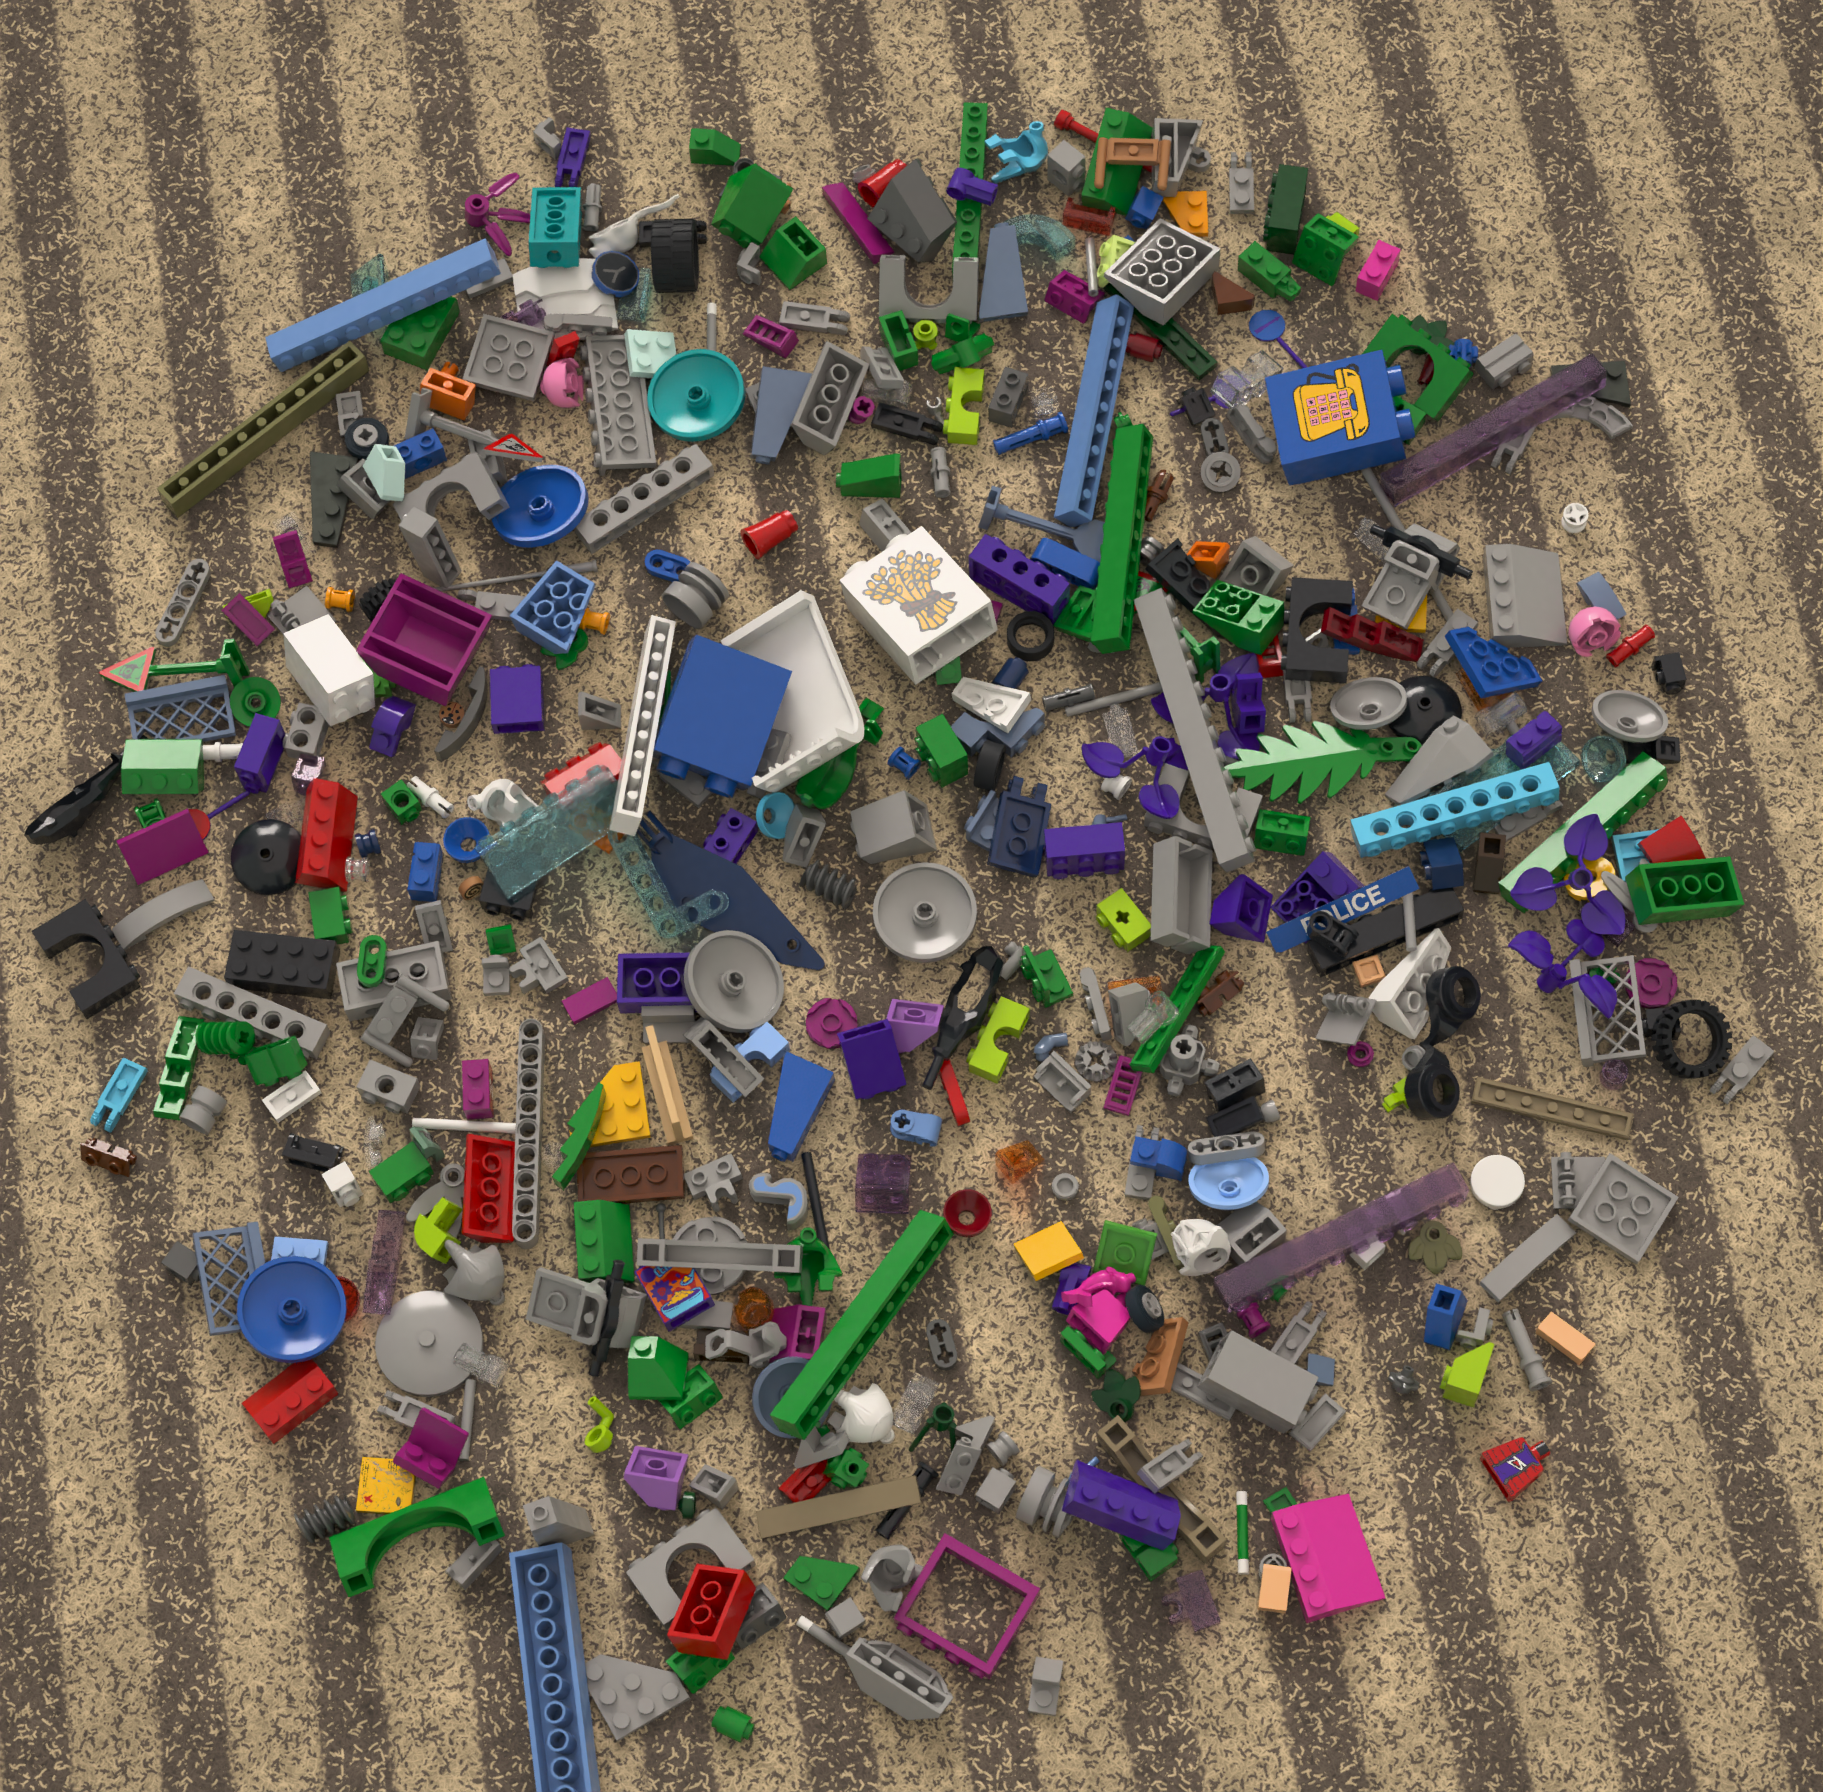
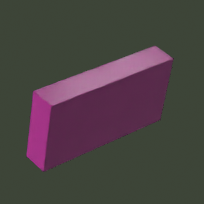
M240 593L221 610L256 646L275 630Z
M606 977L562 1000V1004L575 1025L617 1003V993L609 978Z

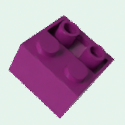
M799 1304L774 1308L771 1322L777 1323L780 1331L786 1336L787 1347L780 1351L778 1355L770 1358L769 1362L772 1363L778 1359L790 1356L810 1360L824 1340L827 1320L826 1309Z

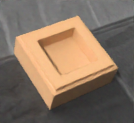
M1378 955L1352 962L1361 988L1378 983L1386 977Z

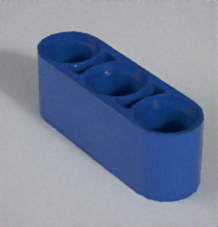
M1042 538L1030 558L1033 562L1038 561L1042 563L1053 574L1064 576L1069 583L1076 586L1081 585L1094 590L1098 584V566L1100 562L1051 539Z

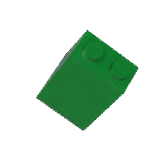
M754 163L729 176L711 225L717 228L721 234L737 241L743 248H748L751 242L760 245L791 195L793 188Z

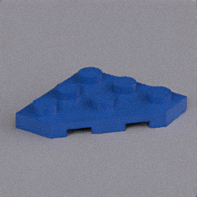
M1470 627L1449 630L1445 635L1447 642L1480 698L1537 687L1542 682L1541 677L1529 659L1522 655L1520 658H1517L1508 653V648L1492 639L1486 641L1476 635L1477 631Z

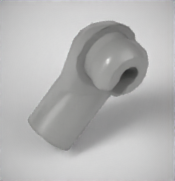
M1013 941L1004 949L1009 955V959L1003 965L1001 973L1005 980H1008L1021 965L1020 957L1023 954V949Z

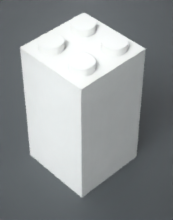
M329 614L283 633L286 667L312 703L318 708L330 727L375 707L373 673Z

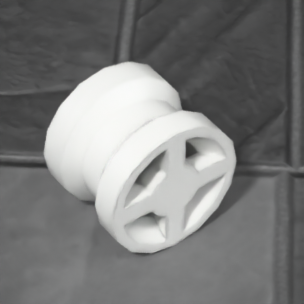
M1579 503L1569 504L1563 512L1561 520L1563 528L1570 533L1581 532L1587 523L1588 510Z
M1121 774L1116 778H1105L1101 790L1113 793L1114 798L1120 800L1129 789L1132 778L1122 776Z

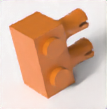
M445 362L441 371L430 368L420 384V394L423 387L432 390L430 408L465 421L475 404L476 384L455 377L459 369L454 363L449 368L451 362Z

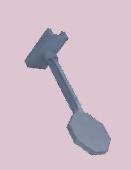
M991 487L978 528L988 530L994 518L1000 520L1007 519L1073 541L1077 552L1098 562L1101 561L1100 546L1103 544V524L1105 522L1094 519L1079 526L1077 529H1072L1009 509V506L999 503L1002 488Z

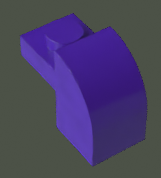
M1261 673L1236 674L1235 689L1231 691V704L1234 722L1239 734L1264 732L1266 709L1261 700L1263 684Z
M395 696L386 699L378 709L371 727L374 728L369 749L390 757L395 756L401 733L409 729L416 704Z

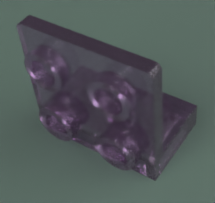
M874 1153L858 1155L855 1184L856 1212L909 1214L910 1155Z

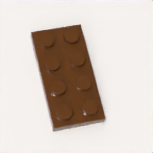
M682 1145L588 1152L577 1170L578 1202L605 1200L626 1204L685 1199Z

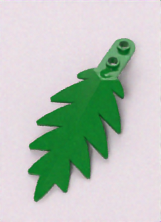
M1313 721L1312 727L1321 739L1298 728L1283 725L1282 730L1293 745L1271 736L1258 734L1256 739L1266 753L1249 749H1237L1235 753L1240 761L1225 766V770L1228 769L1232 778H1244L1243 789L1248 791L1260 786L1273 776L1269 797L1270 802L1282 796L1301 775L1297 800L1298 804H1301L1314 793L1328 774H1330L1327 798L1331 799L1350 781L1360 765V778L1365 779L1375 762H1410L1422 745L1417 739L1412 737L1370 738L1364 731L1350 729L1351 736L1331 725Z

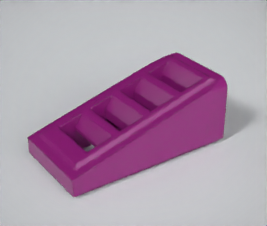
M758 315L754 317L743 332L744 336L785 359L799 342L795 331ZM763 325L764 327L761 329L759 334H756L755 332L759 328V326ZM770 329L771 332H770V333L768 334V336L765 338L764 335H765V334L768 332V330ZM777 334H779L780 336L774 342L773 339L776 337Z
M1119 1056L1103 1109L1129 1116L1143 1072L1136 1071L1135 1074L1122 1070V1068L1132 1070L1129 1065L1132 1058ZM1119 1077L1132 1080L1133 1084L1120 1081ZM1116 1087L1130 1091V1094L1118 1092L1115 1089ZM1115 1097L1127 1101V1104L1123 1105L1114 1102L1112 1098Z

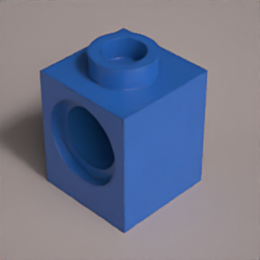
M1142 186L1136 194L1125 219L1137 228L1147 229L1153 221L1164 197Z

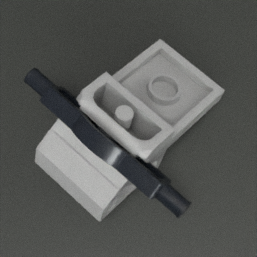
M1415 523L1404 532L1392 526L1384 529L1373 524L1370 528V534L1382 538V544L1390 549L1384 558L1386 561L1384 567L1361 606L1363 609L1407 630L1428 591L1433 590L1436 592L1445 575L1453 577L1457 574L1469 580L1473 570L1459 565L1460 559L1456 555L1460 547L1457 543Z
M621 1260L613 1261L611 1275H607L606 1280L597 1278L591 1283L542 1267L538 1268L535 1274L526 1320L570 1334L572 1340L591 1345L589 1356L592 1360L588 1374L598 1377L602 1362L607 1360L609 1347L630 1348L631 1336L638 1335L647 1294L623 1286L624 1281L621 1277L625 1263Z

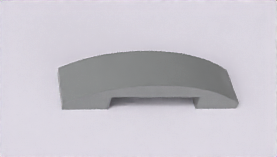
M203 879L193 881L165 892L143 904L112 928V931L122 948L126 950L146 939L145 935L190 910L193 913L215 901Z

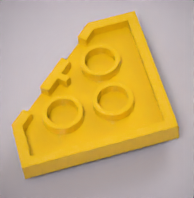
M640 1061L614 1065L600 1082L606 1091V1098L601 1119L590 1147L651 1138Z

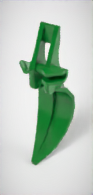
M866 697L859 706L861 715L868 719L864 725L862 741L799 778L795 787V794L801 798L803 805L808 808L815 806L819 809H826L834 805L846 792L856 767L857 750L864 740L876 746L883 735L881 728L876 722L884 710L882 706Z

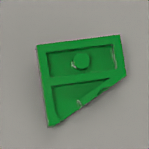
M1081 585L1078 586L1053 625L1057 631L1091 642L1090 632L1093 629L1092 612L1096 603L1095 590Z

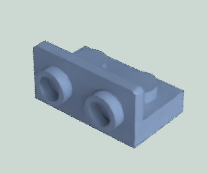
M993 790L989 792L988 796L984 795L977 806L978 812L974 817H969L964 827L966 839L987 851H990L999 799L996 798V792Z

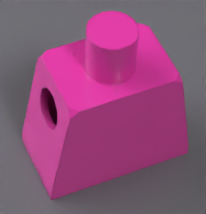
M1103 1289L1092 1296L1093 1307H1085L1080 1303L1075 1305L1071 1309L1066 1322L1075 1330H1079L1085 1336L1087 1342L1104 1355L1126 1328L1131 1318L1125 1303L1126 1293L1123 1292L1114 1297L1108 1290Z

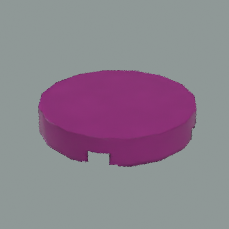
M1644 958L1635 963L1640 1007L1646 1009L1661 1008L1674 998L1678 987L1677 976L1664 961L1656 958ZM1630 978L1627 983H1629V984L1632 986L1631 978ZM1625 987V991L1629 999H1631L1633 992Z
M824 998L816 1002L807 1013L806 1031L810 1039L818 1046L827 1049L840 1048L837 1033L858 1027L857 1015L854 1009L841 999Z

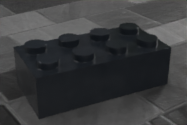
M234 930L224 979L227 983L244 990L331 999L340 949L336 941Z

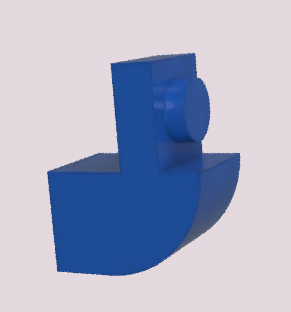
M1135 1136L1130 1164L1155 1169L1156 1176L1182 1181L1187 1159V1149L1181 1144L1162 1138L1161 1141Z

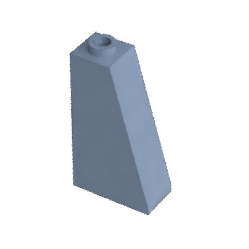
M1007 222L995 224L994 228L990 229L978 315L979 323L1027 316L1028 314L1015 225L1009 226Z
M762 367L750 458L755 459L756 463L770 464V461H775L812 373Z

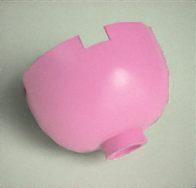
M573 358L554 361L546 368L543 380L540 382L541 392L546 395L553 405L561 408L579 407L578 395L583 401V376H578L576 368L580 367ZM575 392L574 397H567V393Z
M1594 606L1585 608L1574 616L1569 625L1568 635L1575 651L1581 656L1589 657L1592 656L1589 652L1591 650L1604 646V651L1615 645L1621 635L1619 630L1621 626L1611 612L1602 607Z

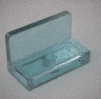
M641 268L635 290L627 296L620 297L617 311L618 320L646 321L652 286L650 268Z

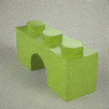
M955 367L954 376H949L948 391H952V396L946 400V413H949V420L944 419L943 434H947L948 443L977 445L979 413L969 412L963 406L971 401L982 402L985 381L984 369Z
M1002 996L997 1004H992L988 1013L990 1020L987 1026L983 1025L977 1036L979 1043L976 1049L971 1048L966 1060L969 1063L970 1073L996 1084L999 1083L1009 1061L1008 1053L999 1050L995 1046L996 1039L1002 1035H1011L1019 1039L1030 1017L1029 1007Z

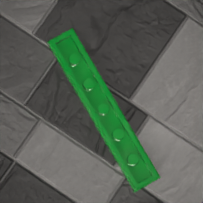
M1210 945L1209 948L1196 952L1129 1065L1133 1071L1155 1072L1170 1047L1172 1040L1177 1035L1224 956L1225 951L1222 946Z

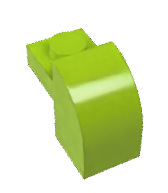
M442 1197L433 1207L428 1217L419 1214L414 1227V1236L416 1243L424 1252L446 1264L451 1256L445 1248V1241L451 1240L458 1245L461 1243L448 1230L463 1209Z

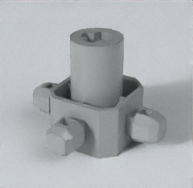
M1186 1025L1182 1034L1176 1035L1172 1040L1170 1047L1161 1060L1160 1073L1164 1079L1169 1080L1167 1092L1171 1096L1178 1097L1182 1093L1184 1084L1192 1085L1199 1080L1200 1072L1212 1077L1218 1074L1220 1064L1209 1058L1204 1060L1205 1047L1201 1041H1197L1198 1029L1196 1026Z

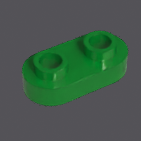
M378 935L367 936L360 944L357 976L361 984L366 987L378 986L383 981L388 949L384 939ZM373 948L379 949L375 954L370 953ZM371 972L376 973V975L373 978L367 977V975Z

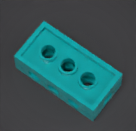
M581 187L532 188L529 229L530 267H579L582 224Z

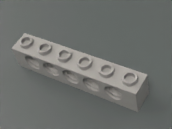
M697 444L690 448H684L670 461L662 462L656 470L642 475L637 482L629 487H623L618 491L617 495L609 500L601 501L595 509L585 513L583 519L574 528L575 534L591 554L595 553L714 476L712 463ZM681 470H688L686 473H679ZM660 483H668L663 487L658 486ZM640 496H647L646 499H638ZM620 509H627V511L623 513L617 512ZM600 522H606L603 526H597Z
M189 966L174 992L181 1007L192 1011L194 1008L202 1011L201 1014L210 1020L215 1021L216 1018H219L225 1022L247 1021L254 1028L255 1039L262 1040L264 1037L271 1040L270 1043H274L291 1037L295 1032L302 1031L303 1035L297 1038V1041L306 1060L309 1057L317 1060L331 1033L325 1023ZM211 993L209 998L200 1000L202 994ZM226 1003H234L230 1009H223ZM250 1012H257L254 1018L246 1019ZM280 1022L277 1028L269 1029L271 1023Z

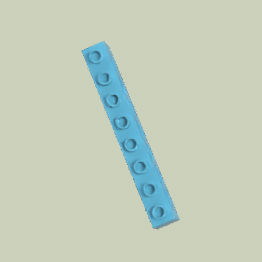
M1546 762L1351 819V834L1360 858L1366 856L1374 857L1383 851L1401 849L1407 844L1414 842H1425L1434 836L1441 834L1449 835L1458 829L1465 827L1473 828L1482 822L1500 820L1506 815L1524 813L1530 810V808L1541 805H1551L1559 800L1560 787L1550 762ZM1526 789H1534L1535 791L1528 792ZM1502 796H1508V797H1510V798H1509V799H1502V798H1500V797H1502ZM1483 803L1485 806H1477L1476 804ZM1457 810L1460 811V813L1454 814L1451 813V811ZM1427 818H1435L1436 820H1434V821H1428V820H1426V819H1427ZM1403 825H1410L1411 827H1410V828H1402L1401 826H1403ZM1379 832H1384V833H1386L1385 835H1382V836L1377 835V833H1379Z

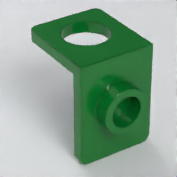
M949 313L946 316L945 337L960 342L974 337L981 325L973 321L970 324L969 320Z

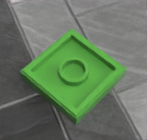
M1105 1220L1093 1273L1106 1270V1267L1110 1266L1121 1273H1133L1136 1277L1134 1284L1145 1285L1158 1233Z

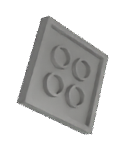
M483 314L462 380L476 384V387L534 401L555 333Z
M1609 1153L1571 1213L1568 1221L1634 1264H1637L1674 1206L1678 1196Z

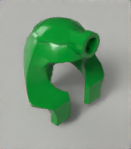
M806 1227L802 1229L800 1236L787 1244L803 1245L802 1273L774 1272L775 1279H784L788 1292H799L802 1305L812 1306L817 1279L819 1291H833L835 1277H842L843 1273L829 1248L816 1237L815 1230Z

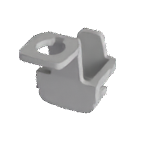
M768 1322L758 1328L750 1329L749 1336L732 1330L718 1329L706 1336L705 1356L711 1360L724 1355L730 1349L748 1355L749 1365L755 1368H762L769 1364L770 1358L778 1355L780 1351L787 1347V1338L780 1331L778 1324L774 1322ZM717 1337L724 1339V1343H721L720 1347L713 1351L712 1345Z

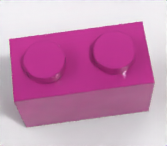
M1378 240L1357 277L1355 292L1378 301L1399 263L1401 249Z

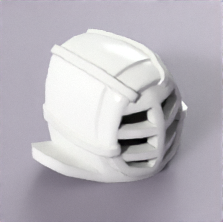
M1187 1219L1180 1221L1174 1232H1171L1174 1249L1177 1253L1176 1256L1185 1266L1179 1270L1181 1275L1199 1276L1208 1274L1227 1263L1231 1247L1228 1234L1221 1226H1216L1203 1219ZM1218 1251V1253H1217L1216 1255H1214V1256H1212V1257H1210V1258L1207 1257L1208 1255H1210V1254H1212V1253Z

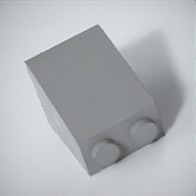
M905 790L850 811L852 817L850 826L857 840L856 852L861 859L870 864L937 851L927 804Z

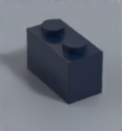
M1454 837L1423 842V851H1419V860L1421 867L1424 869L1425 880H1430L1432 889L1464 886L1463 863Z

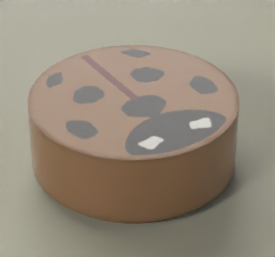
M449 702L446 707L442 706L439 711L442 724L448 728L458 727L465 714L463 707L457 702Z

